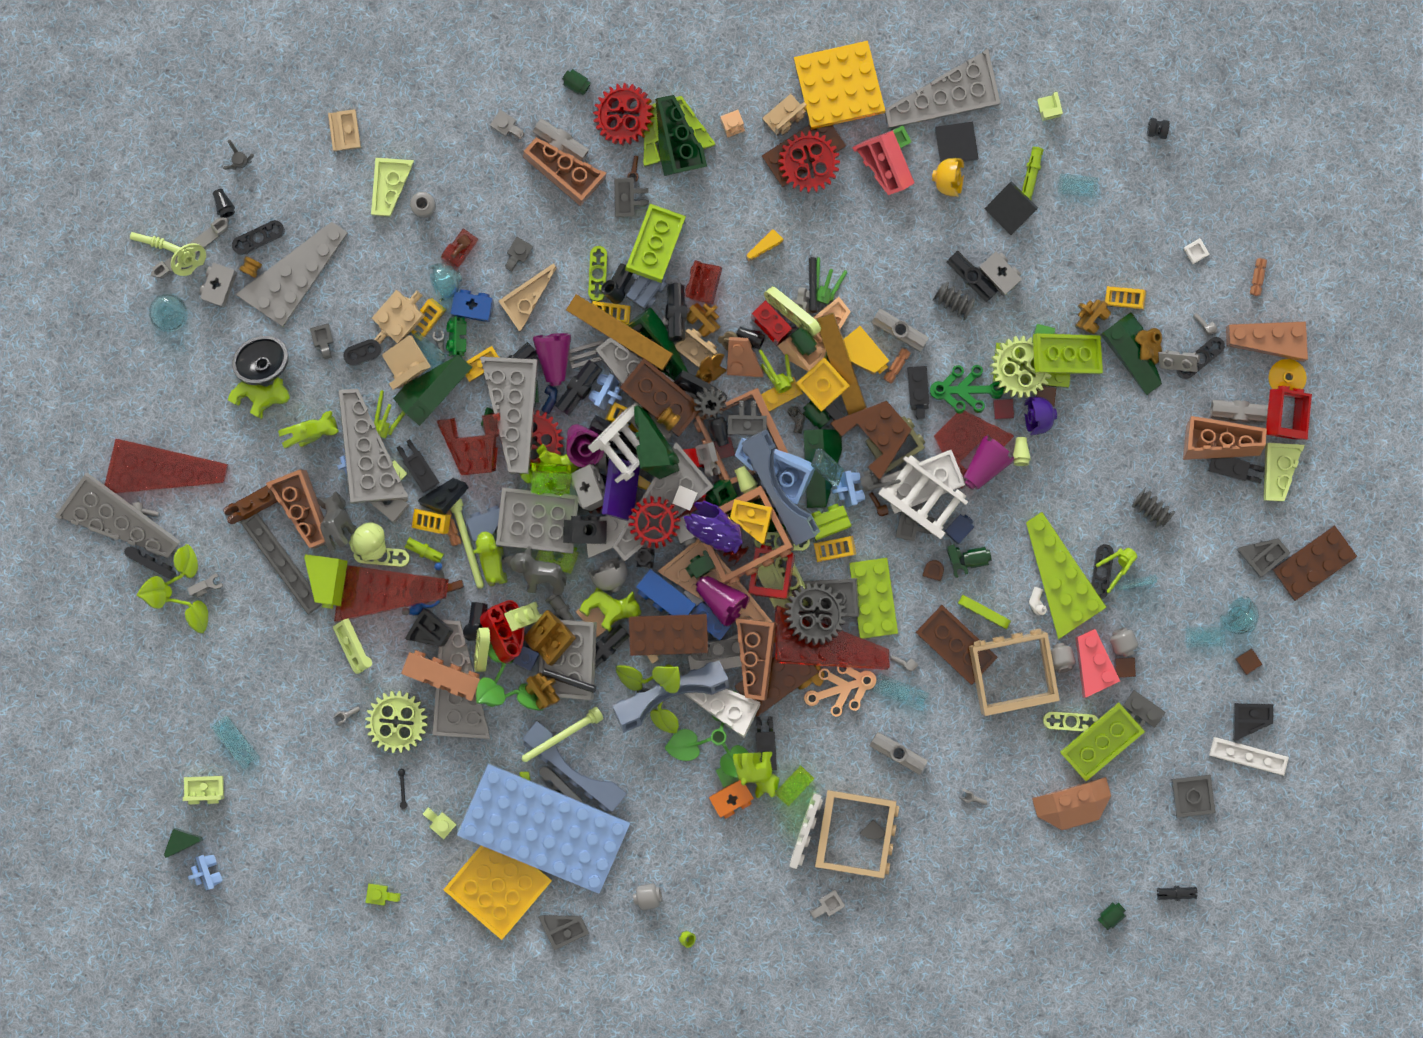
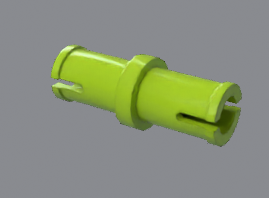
M409 537L404 547L419 554V557H425L436 563H440L444 553L430 548L429 544L425 543L424 545Z

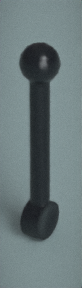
M399 769L398 775L400 776L402 800L400 807L405 809L408 805L405 802V770Z

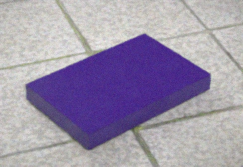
M609 458L602 514L624 521L629 520V515L633 513L631 509L635 508L640 465L633 471L635 474L629 480L625 481L623 479L617 483L615 479L621 472ZM621 459L626 467L631 464L629 461Z

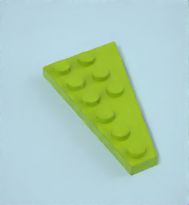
M1040 512L1027 521L1026 525L1058 639H1060L1107 607L1044 513Z

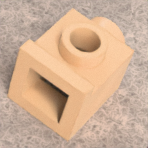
M739 110L720 116V121L727 138L745 131L744 122Z

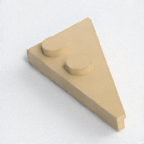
M554 263L499 300V303L519 332L522 331L557 269Z

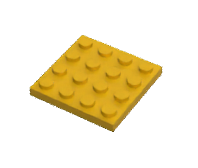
M868 41L794 57L803 99L807 104L806 112L811 130L885 113Z
M481 845L443 890L502 940L552 880L540 869Z

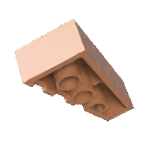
M537 137L523 152L525 160L579 206L590 197L606 178V172L592 167V165L558 150V148Z
M1306 321L1230 324L1226 326V346L1305 362L1308 360Z
M1191 416L1186 425L1183 460L1260 456L1266 445L1267 429Z
M300 469L267 482L266 485L271 489L276 500L282 505L287 516L292 520L308 547L318 548L325 545L326 543L320 529L324 516L317 502L307 470Z
M736 618L745 698L767 699L777 622Z
M417 650L414 653L409 652L401 674L446 690L451 694L465 697L469 701H475L477 685L481 680L479 678L480 674L470 670L467 674L461 671L462 667L451 664L450 667L443 665V660L436 657L430 660L425 658V653Z

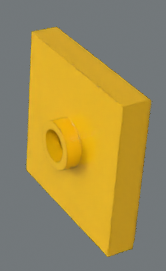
M825 357L796 382L799 388L821 412L850 387Z

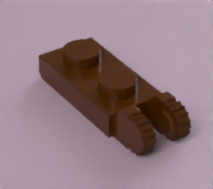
M266 485L236 503L229 504L224 508L223 512L225 515H230L227 517L228 523L235 524L243 519H248L278 501L271 489Z

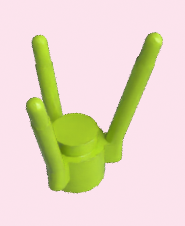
M759 350L766 364L765 366L762 363L761 367L773 383L776 391L783 393L791 389V383L794 380L791 376L788 355L785 354L787 376L784 373L776 375L764 352Z
M381 390L374 424L379 436L386 439L387 435H392L393 430L405 413L402 411L389 428L390 424L386 420L391 404H388L382 420H379L384 391Z
M1120 548L1116 553L1096 564V567H1099L1118 556V563L1122 566V569L1107 589V593L1111 592L1122 575L1126 574L1130 566L1137 559L1138 556L1133 549L1126 548L1122 550Z

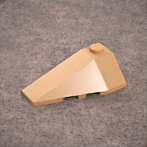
M837 297L813 318L816 319L834 313L839 329H841L851 311L841 298ZM820 332L813 336L817 342L815 345L817 349L809 356L806 353L802 355L791 342L792 338L790 336L777 345L784 355H788L790 362L806 371H809L820 362L826 353Z

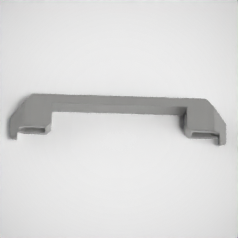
M219 217L210 224V228L188 244L196 243L203 248L228 230L229 219ZM173 256L165 262L161 261L152 268L151 276L163 279L173 272L170 265Z

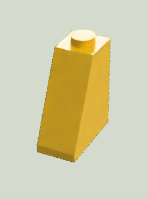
M861 326L843 339L853 365L873 375L877 372L881 374L888 368L886 365L889 363L888 358Z

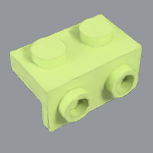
M224 776L184 777L183 801H188V804H200V800H207V804L219 803V800L224 799Z

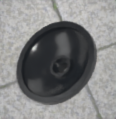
M272 336L254 337L243 343L235 352L232 359L233 372L241 382L248 385L269 383L279 377L285 370L289 359L288 350L278 338Z

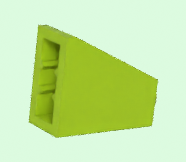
M305 554L304 559L314 601L322 603L323 608L333 609V605L341 606L348 561Z

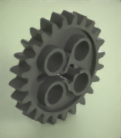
M815 582L811 588L810 584L807 583L805 589L803 586H800L798 591L794 590L792 592L793 596L787 598L790 603H786L784 606L789 610L783 614L789 617L785 622H790L791 624L787 628L788 630H795L792 636L799 634L798 641L805 638V644H808L812 640V644L815 646L819 640V643L823 645L825 640L829 643L832 641V637L836 638L838 636L837 632L843 630L840 625H844L845 621L841 618L845 617L846 613L841 612V610L845 606L839 605L842 598L836 599L835 597L838 593L831 594V587L825 590V584H822L818 588ZM802 600L809 603V608H805L802 605ZM821 601L827 603L828 609H824L821 606ZM802 619H806L809 622V627H805L802 624ZM821 620H825L828 623V628H824L821 625Z

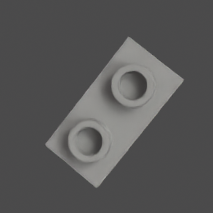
M1169 350L1159 352L1161 369L1198 371L1197 362L1199 363L1200 355H1197L1195 352H1184L1183 354Z

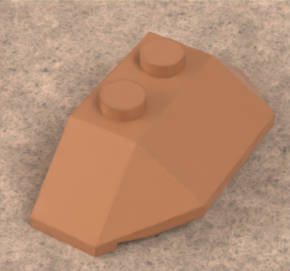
M1104 777L1032 798L1037 817L1060 830H1066L1099 820L1111 797L1107 779Z

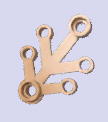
M840 662L837 665V671L840 674L846 673L856 679L848 682L830 673L828 669L822 668L819 670V677L822 680H829L838 686L819 692L809 690L804 695V701L809 706H815L819 700L840 693L835 705L830 709L831 714L838 717L842 714V706L851 689L859 687L854 699H851L848 704L851 710L856 711L860 708V701L865 691L872 689L876 684L874 673L871 671L860 673L848 667L846 663ZM842 664L846 666L844 672L839 670V666ZM824 670L828 672V676L825 678L821 677V672ZM869 677L870 683L865 684L863 679ZM810 695H815L816 699L815 701L810 702L808 700V697ZM853 701L858 702V706L856 708L851 707V703ZM838 707L840 712L834 714L833 708Z

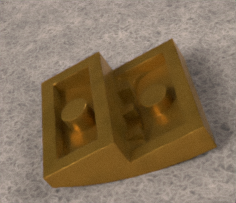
M546 610L527 632L524 639L531 649L537 651L548 665L553 666L576 637L552 612Z

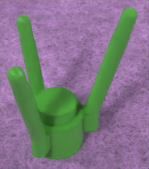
M817 257V301L829 304L830 300L833 301L836 291L847 274V270H844L832 292L828 286L833 269L829 270L825 285L819 288L820 257Z

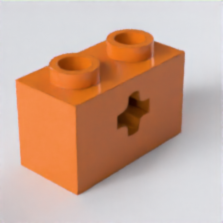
M740 780L709 796L719 817L724 816L725 819L734 815L735 809L739 807L744 809L752 804L751 800L754 799L746 784L743 786ZM730 794L733 797H738L735 800L736 804L734 805L732 803H727V800L729 799L728 796Z

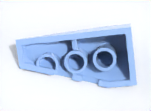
M742 438L735 456L753 471L749 456H746L743 452L742 442L746 439ZM775 449L774 468L777 480L786 496L794 504H798L811 481L817 465L798 456Z

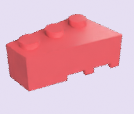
M893 130L852 147L864 159L863 163L865 166L871 168L875 174V179L888 195L902 191L914 184Z
M1096 629L1075 637L1083 698L1120 682Z

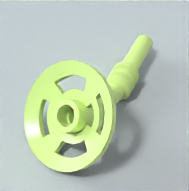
M134 232L130 234L131 240L173 252L174 255L170 265L172 271L179 276L192 274L206 260V251L199 244L191 243L179 247L165 241L164 238L149 237ZM196 251H199V252H200V256H199V259H198V260L195 259V257H196L195 252H196Z

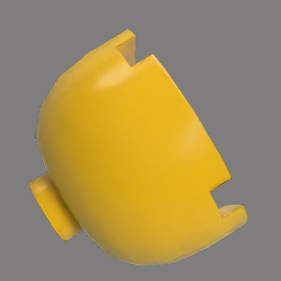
M949 158L943 160L938 165L937 170L933 171L932 181L936 183L937 189L942 194L951 197H959L958 194H961L964 175L961 178V168H964L962 159Z

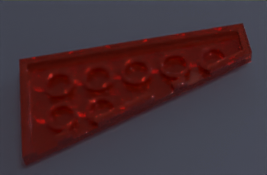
M115 439L104 485L117 494L221 484L225 482L229 464Z
M778 605L775 607V622H777L775 631L776 663L883 670L890 668L889 649L844 631L837 632L838 636L836 638L832 637V641L829 643L825 640L823 645L819 643V640L815 646H813L812 640L808 644H805V638L798 641L799 634L792 636L795 630L787 629L791 624L790 622H785L789 616L783 613L788 609ZM802 619V624L805 627H809V622L806 619ZM821 623L824 628H828V625Z

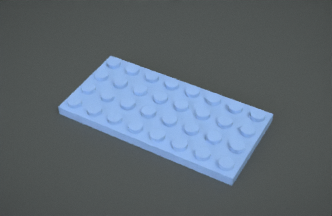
M488 763L457 836L599 894L630 822Z

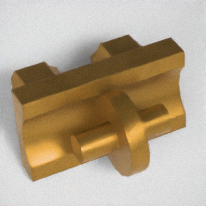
M1098 299L1094 303L1089 300L1086 305L1080 303L1078 307L1081 311L1078 316L1081 319L1075 326L1090 334H1095L1099 329V326L1094 322L1097 317L1105 321L1111 315V312L1106 307L1108 304Z
M697 302L689 308L687 320L692 325L698 319L703 323L698 329L703 337L721 328L716 322L719 318L715 313L718 309L716 305L711 308L705 303L701 307Z
M541 672L526 679L528 684L525 690L530 695H537L539 699L536 701V705L540 710L560 701V698L555 693V689L552 687L556 683L554 679L547 680L545 676H542Z

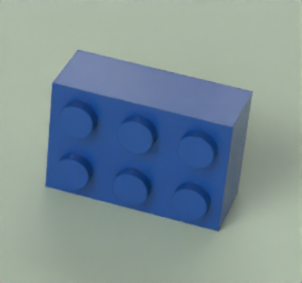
M651 569L636 586L639 590L637 594L645 600L650 598L654 601L652 605L660 612L665 610L669 615H689L696 607L695 603Z

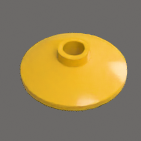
M1292 359L1277 361L1271 367L1268 375L1269 384L1272 389H1278V386H1289L1290 390H1293V388L1303 389L1307 379L1303 366ZM1286 374H1290L1292 376V379L1290 381L1286 379Z

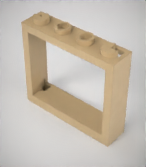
M1041 629L1030 630V634L1014 633L1011 634V638L1004 639V636L992 638L993 641L985 643V640L975 641L974 645L969 646L982 715L988 716L1060 701L1047 632L1041 631ZM1039 639L1048 692L987 705L978 651Z
M827 790L815 867L884 878L885 874L889 875L890 863H887L888 855L892 856L893 844H890L891 836H895L896 825L893 824L894 817H898L899 806L896 805V801ZM834 797L889 806L879 871L824 862Z

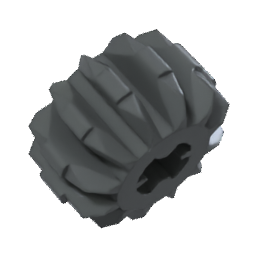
M705 387L703 388V394L697 392L699 398L694 399V403L697 404L694 409L699 411L700 417L705 415V418L709 420L710 415H712L716 419L717 412L721 415L723 414L720 408H726V403L723 402L726 398L725 396H720L721 390L715 392L714 387H711L708 392ZM711 400L713 405L709 406L707 401Z

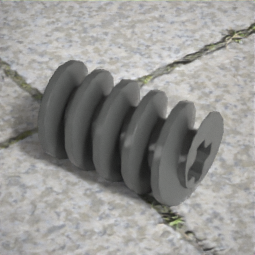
M947 281L941 285L933 300L938 297L939 305L945 302V309L951 305V312L953 313L958 310V317L965 314L963 319L965 321L974 307L975 298L968 301L967 293L961 297L962 290H958L955 293V286L953 285L951 288H948L949 282Z
M1145 487L1133 501L1132 508L1138 505L1137 512L1140 513L1144 510V518L1150 515V523L1156 520V528L1161 525L1165 526L1175 514V511L1168 513L1170 507L1165 506L1162 508L1164 502L1156 503L1158 497L1150 498L1152 492L1144 493Z

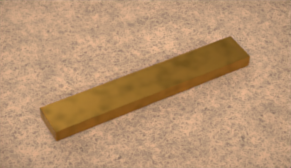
M575 294L566 309L572 315L612 338L638 356L645 358L661 370L665 369L673 356L668 350Z
M831 313L816 318L815 320L821 327L820 335L830 364L850 385L841 394L848 415L866 409L867 406L835 314Z

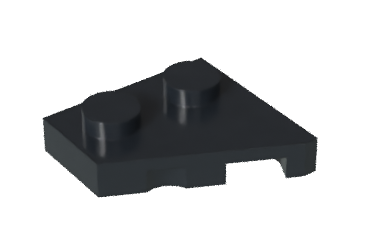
M452 478L419 498L418 502L423 507L446 515L469 487L466 482Z
M423 608L405 639L436 646H445L454 630L429 609Z
M1234 703L1233 740H1239L1273 724L1274 704Z

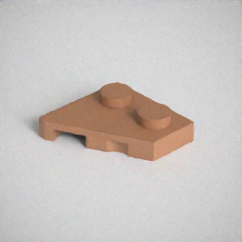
M729 337L727 375L764 376V371L759 365L758 358L752 350V345L748 338Z

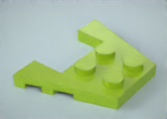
M682 96L675 97L685 114L684 117L689 127L693 128L694 136L701 143L703 149L715 146L714 140L709 136ZM656 103L651 104L654 109L650 111L655 115V117L649 119L653 122V125H647L650 130L649 132L644 130V167L661 162L655 144L659 142Z

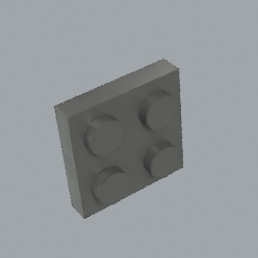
M1211 775L1171 779L1176 818L1216 813Z

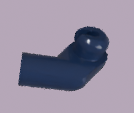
M548 385L544 393L549 395L541 410L550 414L556 404L558 390L556 387Z

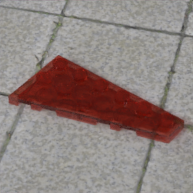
M347 565L341 606H336L334 622L446 599L449 579Z

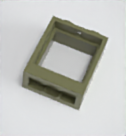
M903 416L901 418L912 429L909 435L917 448L904 455L909 458L910 455L914 456L925 448V441L920 434L917 435L913 430L915 425L911 419H906ZM870 439L865 441L875 459L879 458L882 453ZM904 456L890 464L885 474L905 462L903 460Z

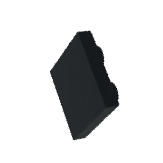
M973 121L935 127L940 163L949 158L962 159L963 162L979 159Z
M1011 181L984 209L1012 235L1038 207Z

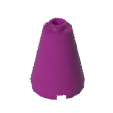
M554 333L544 337L543 335L534 336L533 343L546 382H550V386L562 385V381H565L571 334Z
M572 425L567 431L566 453L569 460L578 467L598 463L603 457L604 451L598 449L592 453L588 446L599 434L582 425Z
M988 436L982 438L963 477L965 480L964 484L971 490L974 488L980 489L1014 461L1013 456L1011 459L1009 458L1008 454L1010 452L994 439L988 441Z
M702 576L696 583V591L724 626L733 624L736 618L741 616L739 613L741 608L746 609L750 601V597L747 594L710 576Z

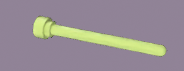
M459 499L450 510L455 515L476 586L481 589L484 587L475 554H473V547L461 512L464 505L462 499Z
M597 707L590 709L585 718L524 754L522 761L528 762L590 723H599L603 720L602 713Z

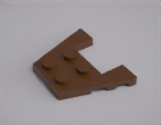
M888 401L831 422V426L841 437L858 426L878 448L882 455L871 463L868 469L879 481L912 430Z

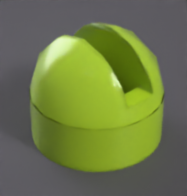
M683 931L679 937V942L684 947L690 948L694 945L696 936L689 931Z

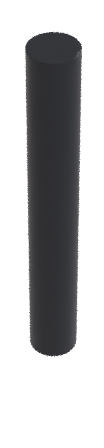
M815 257L809 258L810 313L817 312V268Z
M547 669L542 671V676L592 693L596 691L597 687L595 685Z

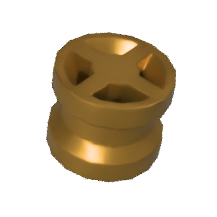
M245 256L244 264L240 266L239 270L256 278L257 271L262 267V264Z
M668 407L658 418L657 422L663 424L665 429L670 431L680 420L681 416L675 415L672 409Z

